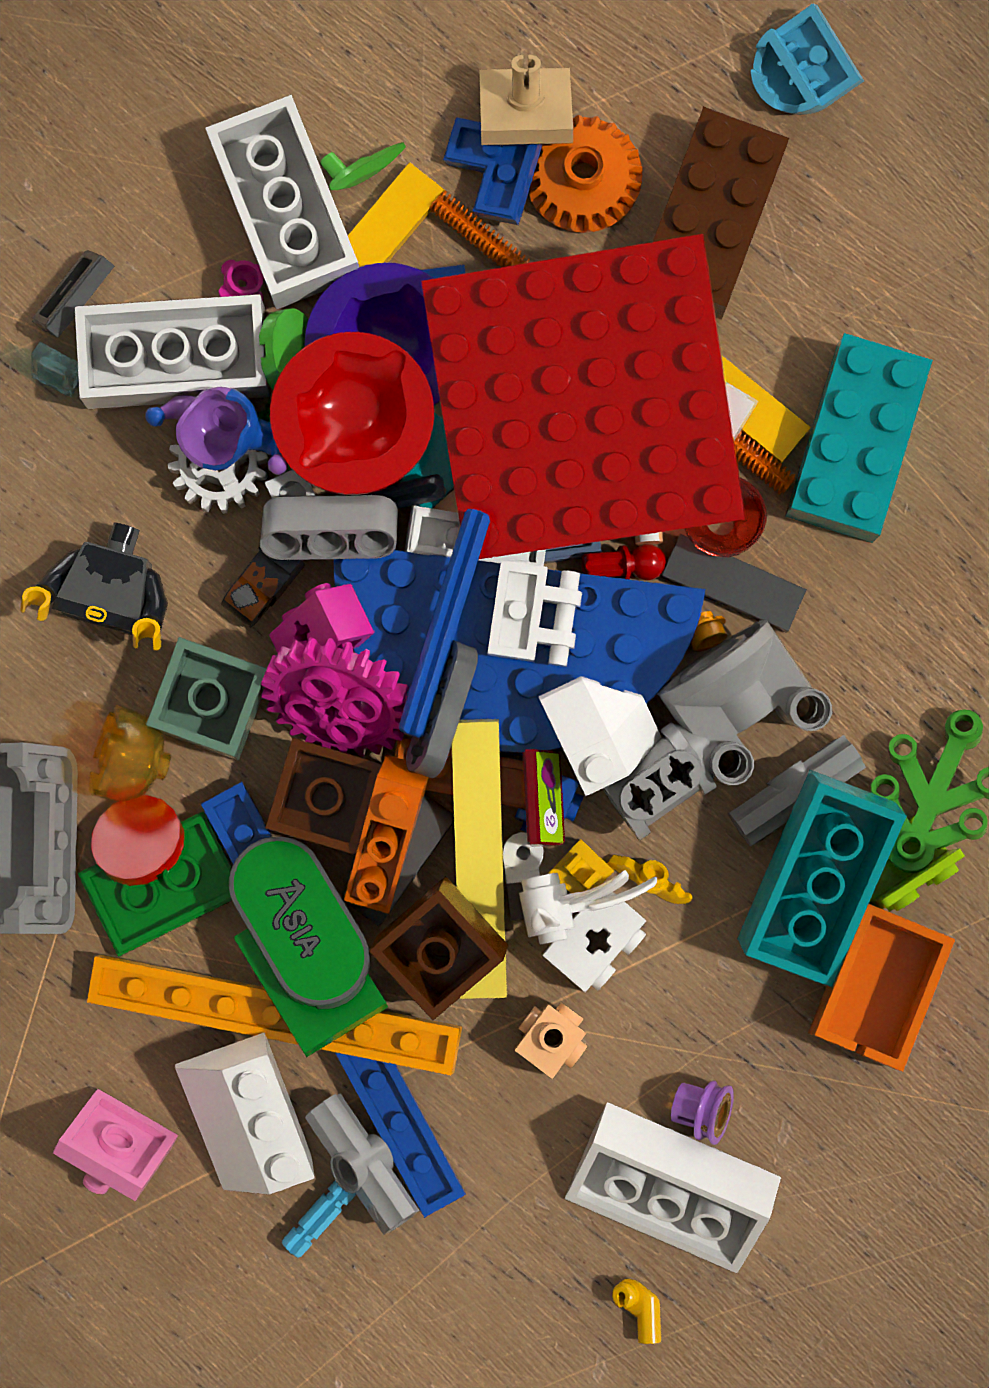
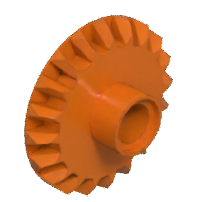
M578 114L573 118V143L542 145L528 196L541 216L559 228L580 233L595 232L608 228L626 216L640 193L643 167L640 162L638 149L634 147L629 135L619 130L615 123L605 122L598 116L589 118ZM585 162L592 165L596 173L590 178L583 179L576 176L572 168L578 163Z

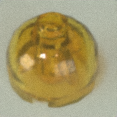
M116 705L114 706L115 713H108L97 740L93 758L98 759V768L100 770L99 774L90 771L89 792L92 796L124 802L137 799L150 791L156 779L164 780L169 769L171 755L170 753L163 752L164 737L161 731L146 725L149 718L147 715Z

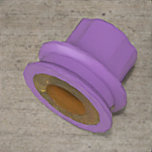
M714 1080L710 1081L705 1089L681 1083L672 1105L671 1121L694 1128L696 1140L708 1138L712 1145L718 1144L725 1133L731 1116L734 1098L732 1086L727 1085L721 1088Z

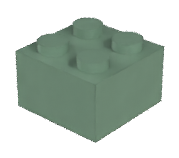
M179 637L146 725L154 731L239 761L262 699L261 695L265 687L261 685L267 668Z

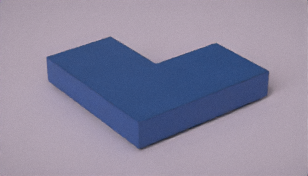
M456 117L443 160L449 166L484 173L473 207L475 215L519 226L543 144L481 145V122Z

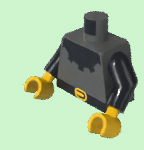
M114 522L106 547L91 542H84L81 549H74L68 552L46 572L36 587L27 588L23 592L20 611L24 613L28 606L38 605L40 608L37 620L44 621L47 619L50 604L54 602L52 609L60 615L133 635L134 648H138V643L141 639L145 637L153 638V650H159L161 648L160 630L162 629L168 602L161 577L152 569V564L146 558L133 555L140 530Z

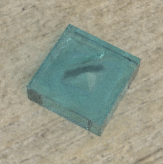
M39 342L31 354L32 378L66 396L72 397L79 386L78 362Z

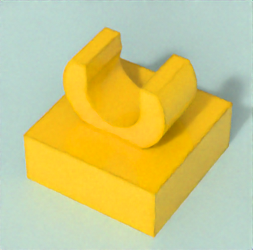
M580 839L549 874L558 873L560 884L565 883L567 891L571 894L587 891L603 884L614 870Z

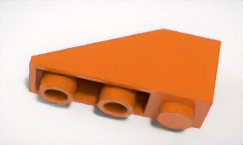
M390 755L385 756L376 778L344 901L388 914L392 906L429 777L409 771L406 766V760Z

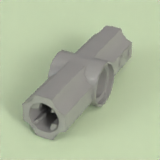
M842 735L818 750L816 754L806 761L802 762L800 760L767 782L768 787L732 810L728 815L749 846H752L775 832L778 827L788 821L809 770L846 782L865 769L866 766L853 744Z
M341 1093L324 1100L305 1116L332 1157L330 1168L336 1182L346 1192L357 1194L383 1235L392 1232L420 1211L392 1170L393 1157L388 1145L379 1136L374 1134L368 1135Z

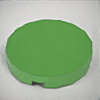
M295 308L271 312L264 320L259 334V346L265 344L266 357H261V367L268 384L273 390L284 367L293 356L305 347V334L309 319L304 313Z

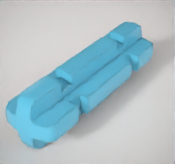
M335 1180L328 1187L330 1192L327 1195L323 1193L299 1220L298 1228L293 1227L283 1238L282 1244L286 1250L297 1258L302 1257L312 1245L311 1240L313 1238L318 1239L341 1213L342 1209L340 1207L343 1204L347 1206L357 1195L356 1193L346 1192Z

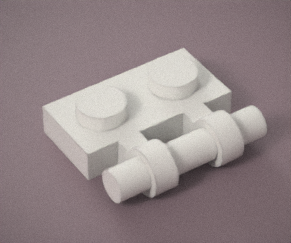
M501 560L487 655L534 662L537 644L551 646L548 664L567 667L569 649H574L576 634L572 633L575 607H580L582 592L578 591L580 573L564 570L561 572L559 588L545 586L548 567ZM543 602L557 605L553 629L539 628Z

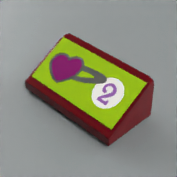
M525 749V752H523L527 843L531 847L561 846L565 842L561 756L556 751Z

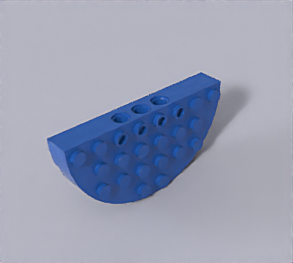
M394 550L390 555L382 558L334 559L335 587L346 584L352 585L374 630V634L359 647L354 648V652L360 654L368 649L370 650L369 660L372 662L382 659L386 660L384 671H398L400 673L397 683L409 686L406 694L408 696L451 557ZM478 561L454 636V641L473 647L478 653L477 667L460 720L499 719L500 755L523 756L525 749L556 752L563 750L539 696L582 676L598 681L600 685L621 692L627 690L643 696L646 704H648L667 683L683 659L701 615L706 589L580 573L578 591L582 592L580 607H575L572 633L576 634L574 649H569L567 667L548 664L551 646L537 644L534 662L487 655L501 563ZM548 569L545 586L559 588L562 571ZM543 602L539 628L553 629L556 604Z

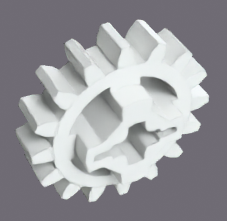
M170 445L169 448L170 452L178 457V461L169 463L168 469L171 473L181 474L173 482L175 488L182 490L188 487L189 490L186 492L185 500L192 504L198 498H201V508L204 512H209L213 503H218L223 514L227 513L229 508L228 502L235 501L241 509L244 508L245 501L243 495L248 492L250 495L257 497L260 493L254 484L255 480L264 481L268 478L267 473L259 468V465L265 464L269 460V456L265 452L248 450L245 455L230 467L218 472V470L201 468L195 463H191L189 467V459L181 451L179 445ZM249 458L247 473L239 483L237 475L240 465L247 462ZM210 482L223 486L225 491L212 492L198 485L201 484L203 486Z

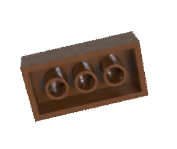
M703 106L653 242L704 234L716 318L722 320L789 138Z

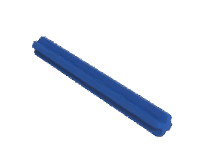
M467 509L464 513L399 723V730L409 736L422 737L428 724L490 523L489 515L482 511Z

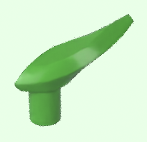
M404 142L392 145L371 156L361 157L348 167L343 164L334 152L327 154L321 160L320 165L333 179L329 184L330 190L347 189L366 181L390 164L406 148Z

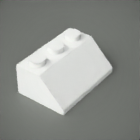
M265 1032L175 1064L176 1072L223 1190L272 1194L315 1178L311 1152Z

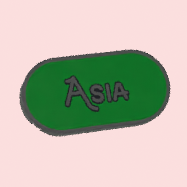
M269 837L248 846L238 856L232 866L229 876V891L238 913L281 987L294 1001L302 1005L314 1006L317 1009L336 1008L349 1002L361 991L366 981L371 956L364 935L319 860L306 845L287 837Z

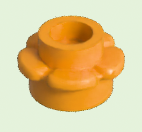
M711 611L701 613L694 636L690 642L694 651L710 649L727 638V633L723 626L726 620L723 616L714 617Z

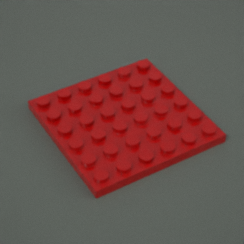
M704 234L421 281L460 526L467 509L482 511L490 517V523L479 559L746 519Z

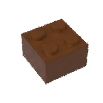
M292 738L265 828L356 856L374 785L382 764Z
M445 876L376 936L369 952L432 1020H435L504 960L509 945Z

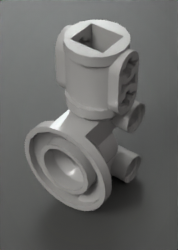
M761 620L739 631L700 656L659 690V697L678 724L671 722L660 730L662 738L629 776L602 788V790L640 841L651 833L648 828L649 825L698 791L706 795L717 786L713 778L727 785H739L747 781L754 770V758L738 738V733L754 725L774 709L783 722L806 731H816L823 728L829 722L832 715V704L824 692L811 686L768 621ZM807 697L809 701L808 712L799 718L797 715L798 702L802 698ZM728 750H732L734 754L732 765L727 770L720 771L719 759L721 755ZM669 757L680 762L677 765V769L680 772L678 774L680 776L679 780L670 775L672 767L670 766L671 761ZM651 775L658 783L664 786L659 788L654 781L647 777ZM631 783L641 789L639 794L642 798V806L632 801Z

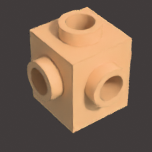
M562 1002L556 1010L549 1004L542 1011L534 1006L518 1027L524 1035L514 1050L553 1079L563 1064L572 1068L587 1048V1045L581 1041L586 1032L578 1027L583 1018ZM550 1029H557L561 1033V1039L556 1045H548L544 1041L545 1033Z

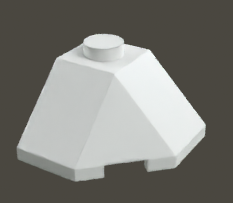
M581 676L539 696L585 796L629 776L661 739L647 704L640 694L627 690L621 692L600 685L598 681Z

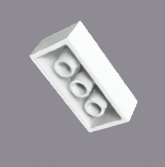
M292 95L205 128L276 310L325 291L339 277L359 268L357 258Z
M261 295L75 307L80 399L87 409L165 404L177 395L197 396L206 389L219 386L235 389L247 398L270 397V385L261 367V357H266L265 344L259 346V334L265 320V307Z

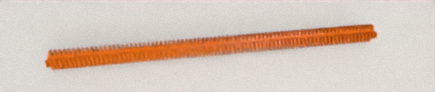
M446 190L431 204L429 208L431 212L436 213V216L443 219L444 223H448L449 227L452 226L453 230H457L458 234H462V237H465L467 241H471L470 244H474L475 248H479V251L484 252L483 254L487 255V258H491L492 262H496L497 266L506 267L529 263L530 258L526 261L524 260L525 254L520 257L521 251L517 254L515 253L516 247L511 250L513 244L507 247L508 240L505 243L502 242L503 236L501 239H498L499 233L494 236L495 230L489 232L490 226L485 229L486 223L480 225L482 219L477 222V215L472 218L473 212L468 215V208L463 211L464 205L458 207L460 201L455 204V197L450 200L451 194L446 197ZM740 431L734 441L738 462L743 461L742 465H747V469L752 468L751 472H756L757 477L761 475L760 480L765 479V484L769 483V487L774 486V491L778 490L779 495L784 494L795 481L796 474L790 475L791 470L785 472L786 466L781 468L782 463L776 465L777 459L772 461L773 456L767 458L769 453L763 454L764 448L758 451L760 445L754 447L755 441L749 443L751 438L749 437L745 440L746 434L740 436L742 433Z

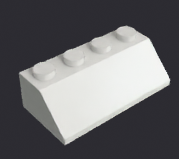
M607 1102L592 1131L565 1199L738 1273L770 1219L781 1177Z

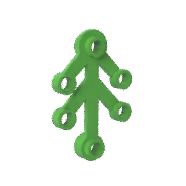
M957 710L947 718L945 724L947 744L929 784L916 758L917 743L914 738L907 734H899L893 737L889 743L890 759L899 765L918 807L912 824H910L906 817L889 856L891 863L903 872H920L931 864L936 850L965 839H980L987 831V816L982 810L977 808H969L963 811L957 823L930 831L936 816L982 798L989 799V789L982 784V781L989 777V767L982 769L977 775L976 780L948 790L964 751L973 749L982 739V720L971 710ZM959 721H968L973 727L967 732H961L955 725ZM905 744L912 751L908 755L901 756L894 749L898 745ZM887 774L877 776L871 784V793L896 802L902 809L898 801V781L893 776ZM887 784L894 789V792L889 796H881L876 790L879 786ZM969 818H977L982 823V826L977 830H970L964 823ZM907 842H915L920 846V850L915 854H907L903 851L902 847Z

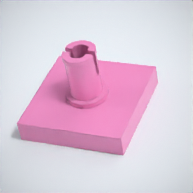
M97 1089L59 1139L53 1154L86 1172L83 1184L89 1191L96 1194H104L111 1187L136 1201L173 1147L178 1135Z

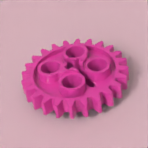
M310 637L306 647L299 641L294 640L290 649L282 646L277 656L273 655L261 682V685L265 687L261 696L264 699L270 700L266 708L267 711L279 713L276 720L278 724L290 723L292 725L290 735L303 733L307 736L305 742L314 743L318 741L322 743V747L330 749L331 746L338 748L339 752L346 754L348 749H353L360 757H364L367 748L378 755L383 746L392 749L396 740L401 741L403 739L404 733L399 730V723L408 697L406 694L409 686L397 683L400 675L398 671H384L386 660L382 659L375 662L369 660L370 650L368 649L357 654L353 652V646L350 642H347L344 648L341 649L337 648L332 638H328L326 645L321 646L316 639Z

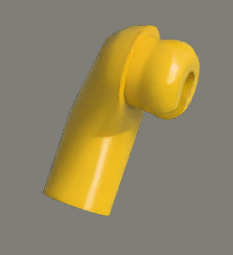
M622 1280L612 1291L615 1305L619 1308H625L637 1317L638 1343H660L661 1317L659 1298L637 1280Z

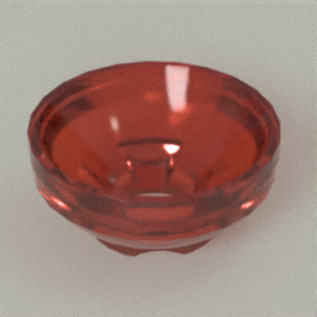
M740 477L746 519L732 521L733 529L730 533L726 535L715 534L709 529L708 525L685 528L690 541L698 549L716 557H732L747 551L759 540L766 525L767 510L761 494L750 482Z

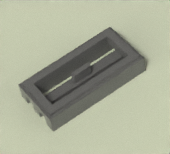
M89 250L85 251L33 316L32 322L43 331L59 338L74 319L75 307L86 304L115 266L104 256Z

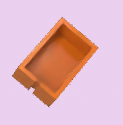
M868 904L833 986H826L808 1034L850 1051H855L857 1044H859L855 1053L903 1072L955 939Z

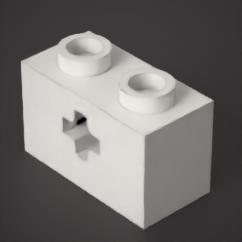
M611 892L610 894L600 897L598 899L606 898L616 894L614 892ZM626 902L596 911H580L573 918L575 928L566 930L567 939L552 942L542 956L582 991L586 992L591 986L598 991L616 971L610 963L622 950L629 955L646 936V933L640 929L646 920ZM604 929L609 933L604 940L609 946L605 952L596 949L591 954L586 950L590 941L585 935L589 930L598 933Z

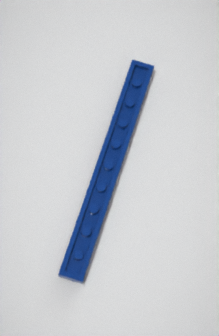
M243 782L201 804L233 864L248 846L259 840L273 837L270 831L265 828L266 824ZM335 1052L380 1137L388 1145L393 1161L424 1218L466 1195L397 1065Z

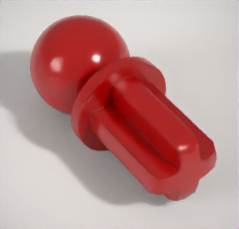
M653 544L640 545L632 554L629 553L626 545H620L617 552L586 553L582 557L583 574L605 577L618 576L621 579H630L631 572H633L639 579L654 580L664 572L666 567V558L663 551Z

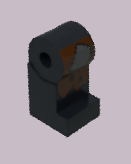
M259 547L258 553L230 587L221 605L248 627H253L269 607L276 603L304 568L305 563L303 560L274 559L267 556Z

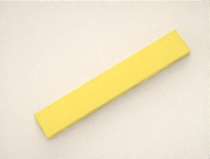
M499 719L459 720L452 742L456 888L505 940ZM506 954L504 960L461 996L460 999L507 998Z

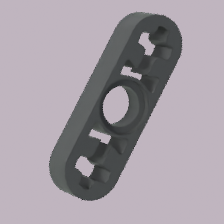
M453 640L425 733L422 737L412 736L406 756V766L409 771L429 778H435L442 771L477 667L478 653L475 648Z

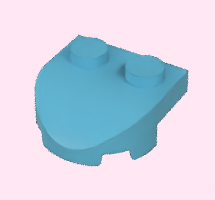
M814 3L778 29H769L756 45L757 52L754 58L753 69H751L753 85L759 96L768 105L780 111L796 115L819 112L864 82V79L820 8Z

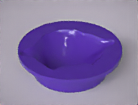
M375 263L359 267L334 281L317 300L310 314L305 334V346L322 337L342 332L370 333L388 339L404 349L417 362L430 385L434 406L440 402L421 283L423 280L434 278L408 265Z

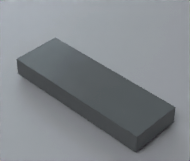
M680 534L661 578L679 586L706 589L704 597L758 621L767 620L770 626L785 633L789 631L807 590Z

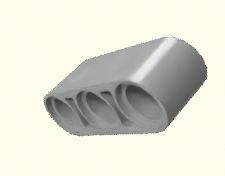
M379 495L273 498L267 501L263 507L260 547L267 556L279 560L369 559L386 557L396 548L398 509L391 499Z

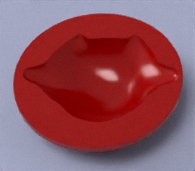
M336 333L308 344L293 356L284 367L277 379L271 397V430L277 448L284 460L306 482L335 494H369L398 482L415 467L423 456L433 431V396L421 367L397 344L370 333Z

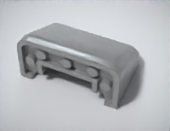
M24 742L0 743V934H63L71 928L74 921L78 769L74 754L66 747Z

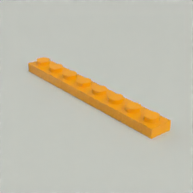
M105 955L94 957L87 1003L252 1036L265 1032L267 1039L298 1045L264 987ZM381 1011L321 1048V1050L452 1075L455 1071L462 1026Z

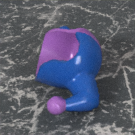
M219 386L206 389L197 396L177 395L160 408L151 407L147 409L145 418L150 426H161L165 419L179 420L176 425V439L180 449L191 462L201 468L214 471L227 469L245 455L248 450L262 451L269 454L271 458L268 460V469L274 474H282L288 468L287 462L282 457L275 443L271 423L258 418L250 400L235 389Z

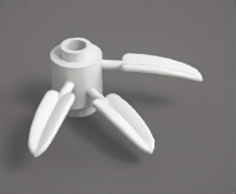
M626 870L595 888L567 894L565 883L560 884L558 873L521 880L523 892L519 893L528 937L538 936L540 945L567 939L566 930L575 928L572 913L585 910L596 911L633 899L653 888L657 884V877H653L627 891L602 899L598 898L610 894L628 881L629 874Z

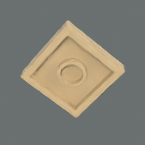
M518 55L512 59L511 69L479 70L481 145L573 143L570 68H541L540 59L537 56L528 55V69H524L523 55Z

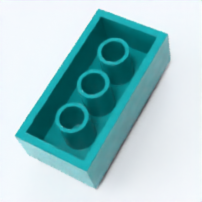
M843 334L834 352L785 517L873 543L881 535L931 368L932 359L850 334Z
M809 770L737 938L746 956L824 985L833 986L907 817L896 802Z

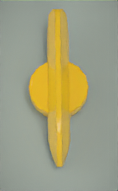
M613 855L607 863L619 873L626 870L629 874V879L637 883V885L657 877V884L646 892L655 894L663 900L674 904H686L692 900V895L683 891L680 883L676 882L674 885L667 880L669 877L667 868L656 860H649L639 864L629 857Z

